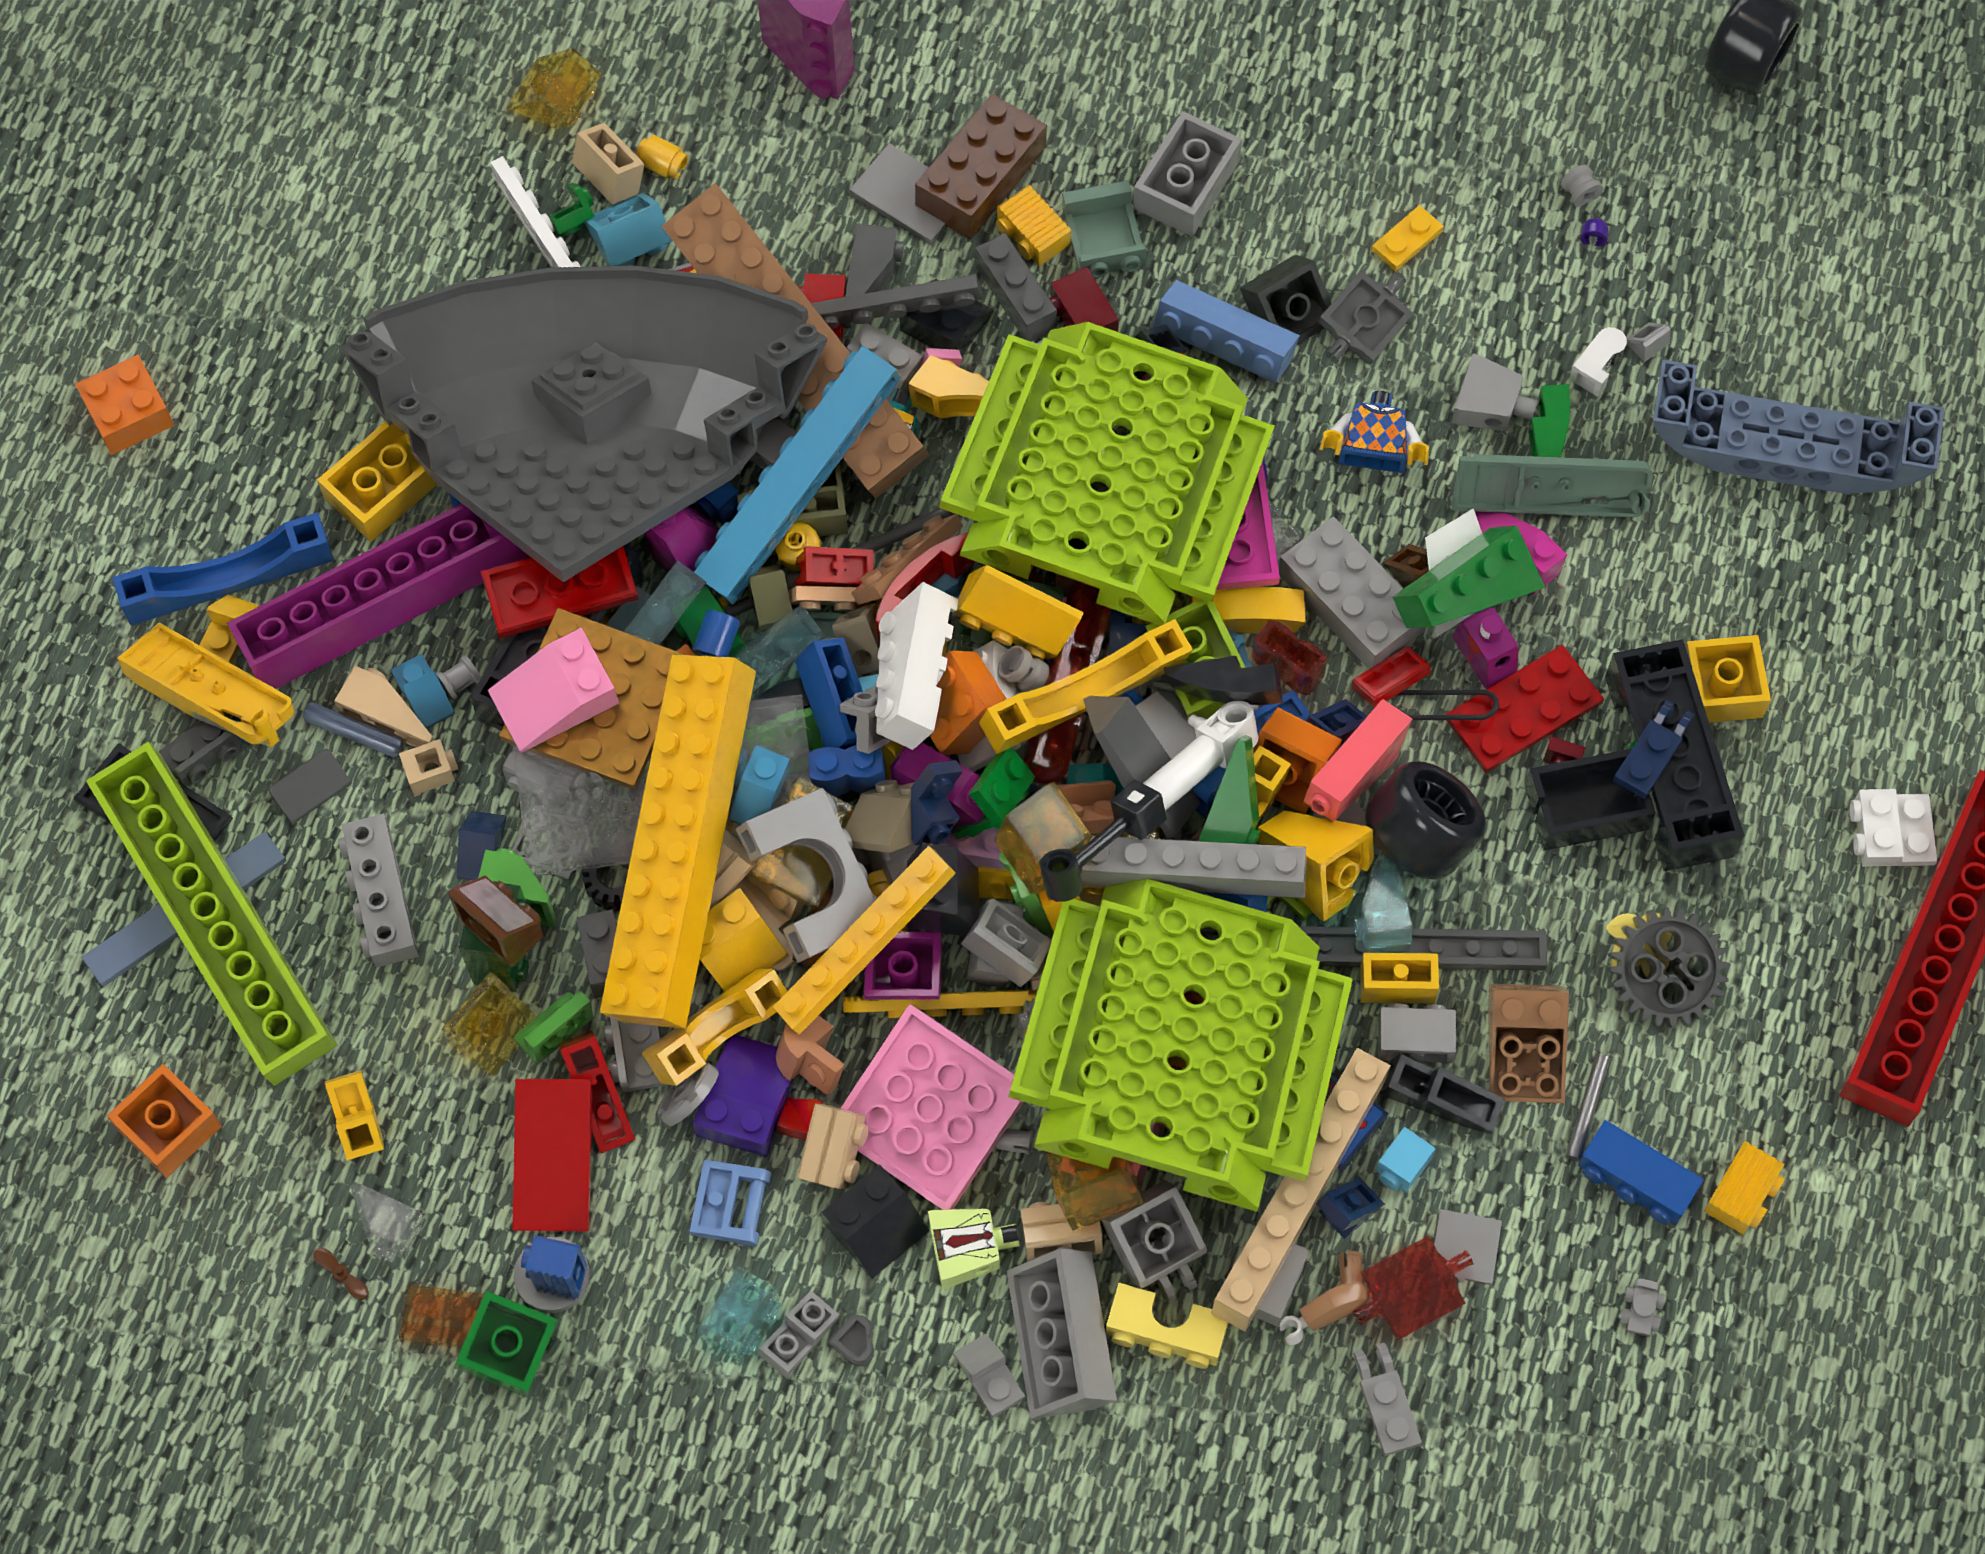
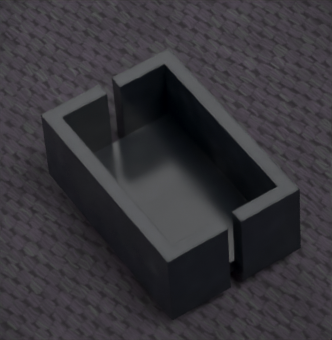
M1632 748L1530 768L1525 789L1533 815L1537 814L1535 823L1543 851L1649 830L1656 814L1650 793L1643 799L1613 781L1615 774Z

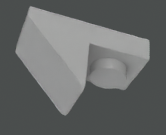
M987 1334L982 1335L953 1353L992 1419L1025 1399L1023 1391L1005 1364L1004 1354Z

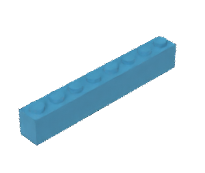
M862 345L858 352L853 351L847 357L843 364L844 371L836 381L833 379L827 384L822 392L823 399L815 409H809L802 418L801 429L795 437L791 436L783 443L779 451L781 456L773 466L768 465L763 470L758 479L760 483L752 495L748 493L743 497L737 507V511H739L731 523L726 522L716 535L717 542L710 551H704L695 563L696 570L693 575L732 605H734L748 586L749 578L757 574L900 381L901 376L897 369Z

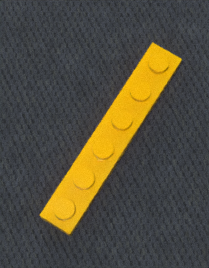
M928 846L786 992L773 1008L792 1030L800 1035L956 872L936 851Z

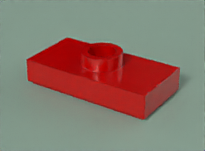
M1406 646L1352 680V689L1375 708L1382 699L1385 701L1391 699L1431 674L1430 664L1409 646Z

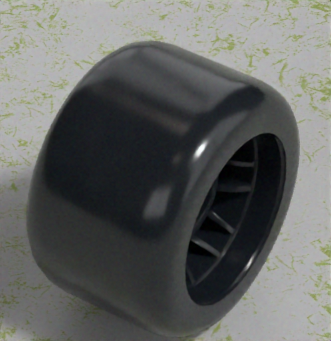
M1735 0L1721 21L1711 42L1704 63L1706 71L1714 78L1748 95L1760 94L1768 86L1785 59L1801 26L1804 15L1803 9L1792 0Z
M1420 761L1408 762L1396 769L1372 797L1365 812L1366 826L1373 829V842L1377 848L1402 870L1424 879H1441L1452 874L1479 844L1486 829L1484 811L1470 789L1445 769Z

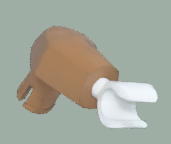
M1347 1251V1259L1344 1252L1338 1255L1340 1284L1300 1308L1299 1311L1302 1317L1286 1316L1281 1320L1280 1331L1291 1326L1297 1328L1294 1333L1286 1337L1288 1345H1296L1301 1342L1304 1328L1309 1326L1312 1331H1315L1353 1314L1367 1303L1369 1288L1363 1284L1362 1253Z

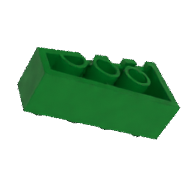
M1514 525L1489 528L1392 596L1406 628L1434 627L1546 587L1518 526Z

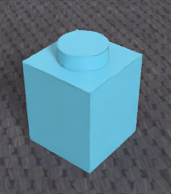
M1404 1127L1378 1162L1376 1172L1381 1174L1379 1176L1380 1181L1394 1191L1400 1188L1407 1193L1432 1160L1436 1148Z

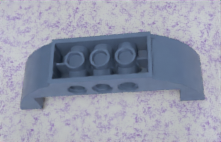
M1662 360L1653 417L1656 431L1664 442L1677 453L1709 468L1710 471L1843 494L1892 490L1916 483L1937 471L1944 407L1909 402L1900 422L1694 387L1698 365Z

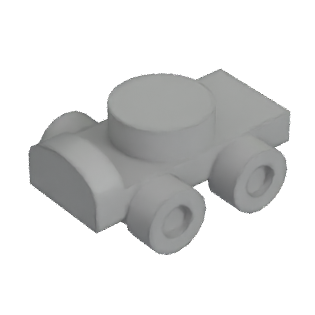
M1636 1279L1634 1288L1626 1286L1624 1301L1631 1303L1630 1310L1622 1308L1620 1323L1627 1325L1626 1332L1647 1337L1650 1336L1651 1330L1658 1332L1661 1317L1654 1315L1655 1309L1662 1310L1665 1295L1658 1293L1659 1283L1646 1279Z

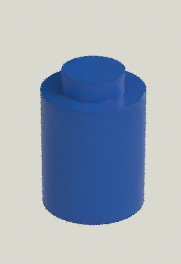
M706 610L692 651L698 656L728 657L740 621L719 611Z

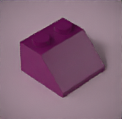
M899 932L865 967L864 999H939L943 986L944 960L941 933Z

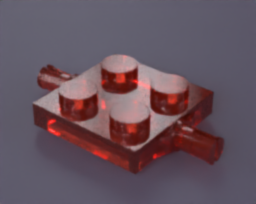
M1426 1236L1361 1271L1360 1273L1370 1289L1372 1301L1357 1310H1353L1355 1317L1369 1311L1368 1314L1358 1318L1357 1322L1363 1325L1365 1322L1380 1315L1387 1321L1396 1340H1400L1466 1304L1456 1286L1454 1274L1473 1265L1472 1258L1458 1264L1459 1261L1469 1257L1470 1254L1464 1250L1455 1257L1446 1260L1438 1253L1430 1236Z

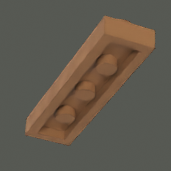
M957 514L943 519L940 515L929 519L922 525L924 530L921 533H916L902 542L903 549L892 552L881 560L883 564L881 568L871 570L860 579L862 584L852 592L858 605L882 598L896 577L913 560L935 545L949 539L960 530L963 525Z

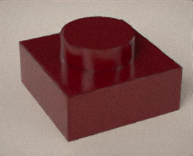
M1551 736L1543 762L1550 765L1580 759L1583 757L1586 747Z

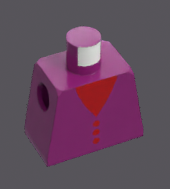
M1493 607L1486 608L1459 624L1451 637L1486 690L1517 672L1518 644ZM1498 661L1501 662V665L1495 666Z

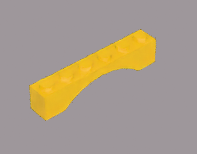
M930 355L908 385L912 406L938 418L975 416L989 381L978 373H970L957 367L949 360H942Z
M1174 619L1141 635L1113 654L1073 675L1047 686L1019 693L987 708L979 724L995 753L998 754L1087 711L1083 701L1084 698L1088 696L1117 697L1164 674V667L1183 664L1193 649Z

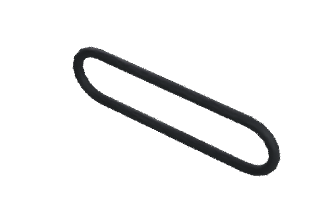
M1403 690L1397 694L1486 695L1493 700L1494 704L1490 712L1482 715H1407L1412 720H1484L1492 717L1499 707L1498 698L1488 690Z

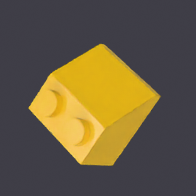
M740 888L709 910L700 961L724 992L755 969H771L789 956L765 920Z

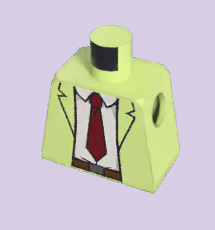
M989 1209L928 1211L942 1289L1000 1269L998 1250L1019 1246L1016 1225L1011 1224L993 1228Z

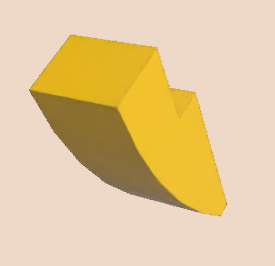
M1257 586L1216 590L1213 601L1227 630H1232L1233 632L1258 633L1261 629L1290 633L1296 632L1306 622L1304 590ZM1189 595L1190 604L1197 600H1200L1199 598Z

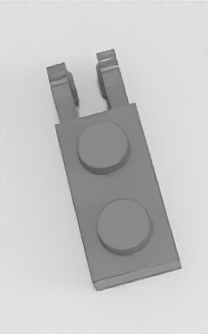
M1385 1342L1376 1345V1356L1384 1374L1371 1377L1368 1359L1362 1349L1354 1351V1360L1361 1378L1359 1384L1384 1457L1421 1446L1422 1441L1398 1371H1394L1393 1362Z

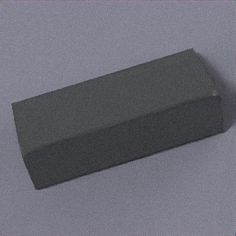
M326 748L270 786L268 791L274 802L293 825L351 785L352 782L333 754Z

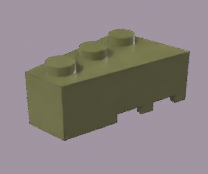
M840 462L794 522L810 525L816 530L819 537L848 534ZM756 488L738 495V505L748 493L752 495Z

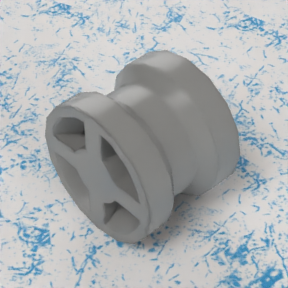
M1580 165L1572 169L1561 180V186L1564 191L1571 193V201L1575 207H1580L1597 199L1603 192L1604 187L1599 180L1593 179V171L1589 165Z

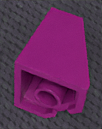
M686 507L645 532L653 561L685 591L692 595L706 586L693 575L696 570L695 563L704 551H710L717 542L716 535L720 528L702 513Z
M922 742L913 750L904 746L890 766L891 778L896 780L899 785L915 783L929 763L953 760ZM960 764L959 766L963 773L955 782L954 789L946 795L960 817L953 829L977 823L984 816V813L969 795V792L980 777Z

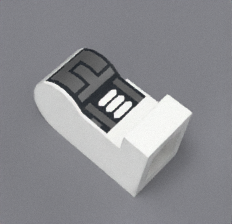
M1611 327L1601 330L1573 365L1569 380L1599 397L1606 388L1609 374L1606 371L1610 366L1618 364L1623 357L1627 344L1625 334L1621 330Z

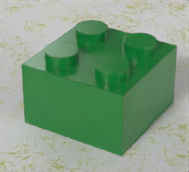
M486 1291L454 1368L525 1397L558 1319Z

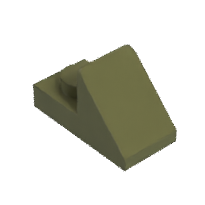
M778 564L760 568L756 575L749 578L747 586L759 630L794 624L784 571L779 569Z

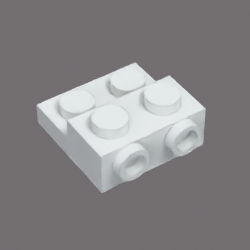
M1896 789L1859 790L1855 799L1850 802V819L1852 822H1857L1858 833L1854 835L1853 847L1855 855H1861L1862 867L1935 865L1937 863L1929 794L1897 795Z

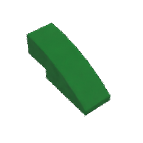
M1569 384L1541 386L1538 396L1540 417H1532L1528 431L1531 454L1533 457L1561 458L1570 418Z

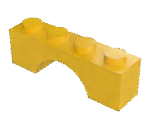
M757 968L688 1018L686 1029L674 1028L641 1053L661 1084L677 1086L703 1067L710 1053L725 1040L749 1026L767 1020L777 1011L773 1006L786 994L787 989L774 969Z

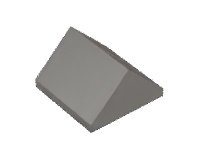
M992 898L961 945L1022 987L1039 970L1052 940Z

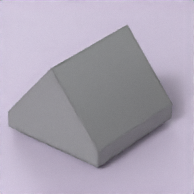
M1647 323L1627 338V345L1645 362L1670 344L1671 329L1666 324Z

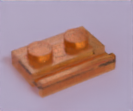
M409 1284L402 1318V1329L399 1333L400 1341L462 1349L484 1294Z

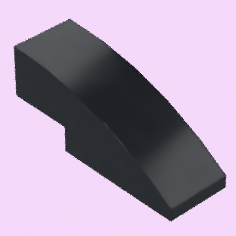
M1235 655L1164 667L1165 675L1173 688L1195 697L1219 703H1229L1232 701H1244L1250 705L1283 703L1280 675L1274 663L1242 668Z
M1403 1054L1390 1060L1389 1065L1391 1066L1386 1081L1379 1092L1380 1094L1458 1125L1489 1134L1493 1133L1505 1101L1504 1098L1441 1067L1433 1070Z

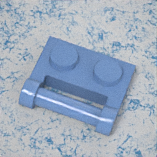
M704 1159L689 1231L690 1235L756 1247L760 1235L756 1230L765 1185L770 1184L771 1172L756 1167ZM740 1180L750 1182L742 1228L731 1227Z

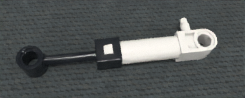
M1232 701L1220 707L1208 719L1191 715L1188 718V724L1194 727L1196 739L1144 783L1134 780L1111 799L1110 803L1114 821L1075 854L1067 849H1055L1044 854L1040 859L1039 865L1047 896L1057 902H1066L1076 898L1083 888L1080 874L1084 865L1124 832L1139 840L1145 839L1167 820L1165 811L1215 768L1218 766L1224 769L1227 768L1238 738L1244 735L1251 737L1254 747L1259 737L1252 706L1244 701Z

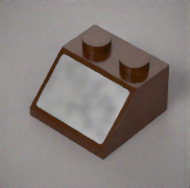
M485 875L454 887L448 892L458 920L511 968L544 936L539 924L541 921L540 916L529 905L525 904L521 907L513 900L515 897L513 892L501 881L495 884Z

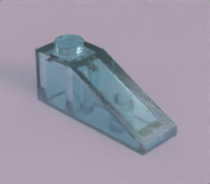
M1380 851L1362 902L1360 919H1355L1357 941H1363L1366 953L1408 951L1411 946L1413 926L1398 866L1392 863Z

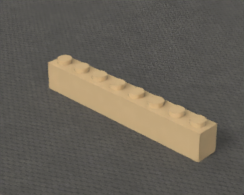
M1358 1048L1355 1050L1323 1107L1306 1181L1303 1182L1284 1176L1217 1294L1211 1314L1246 1332L1289 1252L1316 1207V1203L1321 1198L1382 1089L1391 1065Z

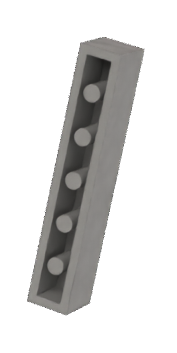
M1082 835L1081 848L1096 836ZM1118 837L1082 867L1080 876L1083 886L1105 887L1107 885L1148 878L1194 892L1305 898L1307 856L1306 847L1161 839L1139 840L1137 838Z

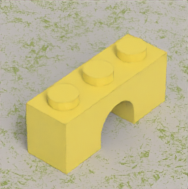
M1118 1283L1106 1325V1335L1112 1336L1111 1341L1124 1347H1133L1134 1343L1149 1347L1148 1352L1162 1358H1170L1171 1353L1186 1357L1185 1362L1197 1368L1207 1369L1208 1364L1217 1366L1228 1322L1211 1314L1212 1309L1193 1304L1189 1318L1183 1325L1176 1328L1164 1327L1155 1320L1152 1313L1156 1293Z

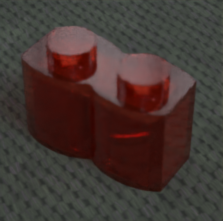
M1269 620L1254 638L1252 658L1257 665L1274 663L1279 675L1292 690L1294 689V691L1303 695H1310L1324 678L1327 664L1325 654L1314 644L1298 640L1294 632L1284 624Z

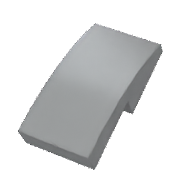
M810 1291L786 1315L785 1322L759 1348L758 1355L787 1379L830 1330L840 1314Z

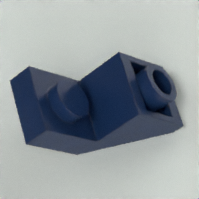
M956 760L929 763L911 787L912 841L915 845H920L922 842L932 844L944 842L949 838L951 830L960 819L946 797L954 789L955 782L963 773Z

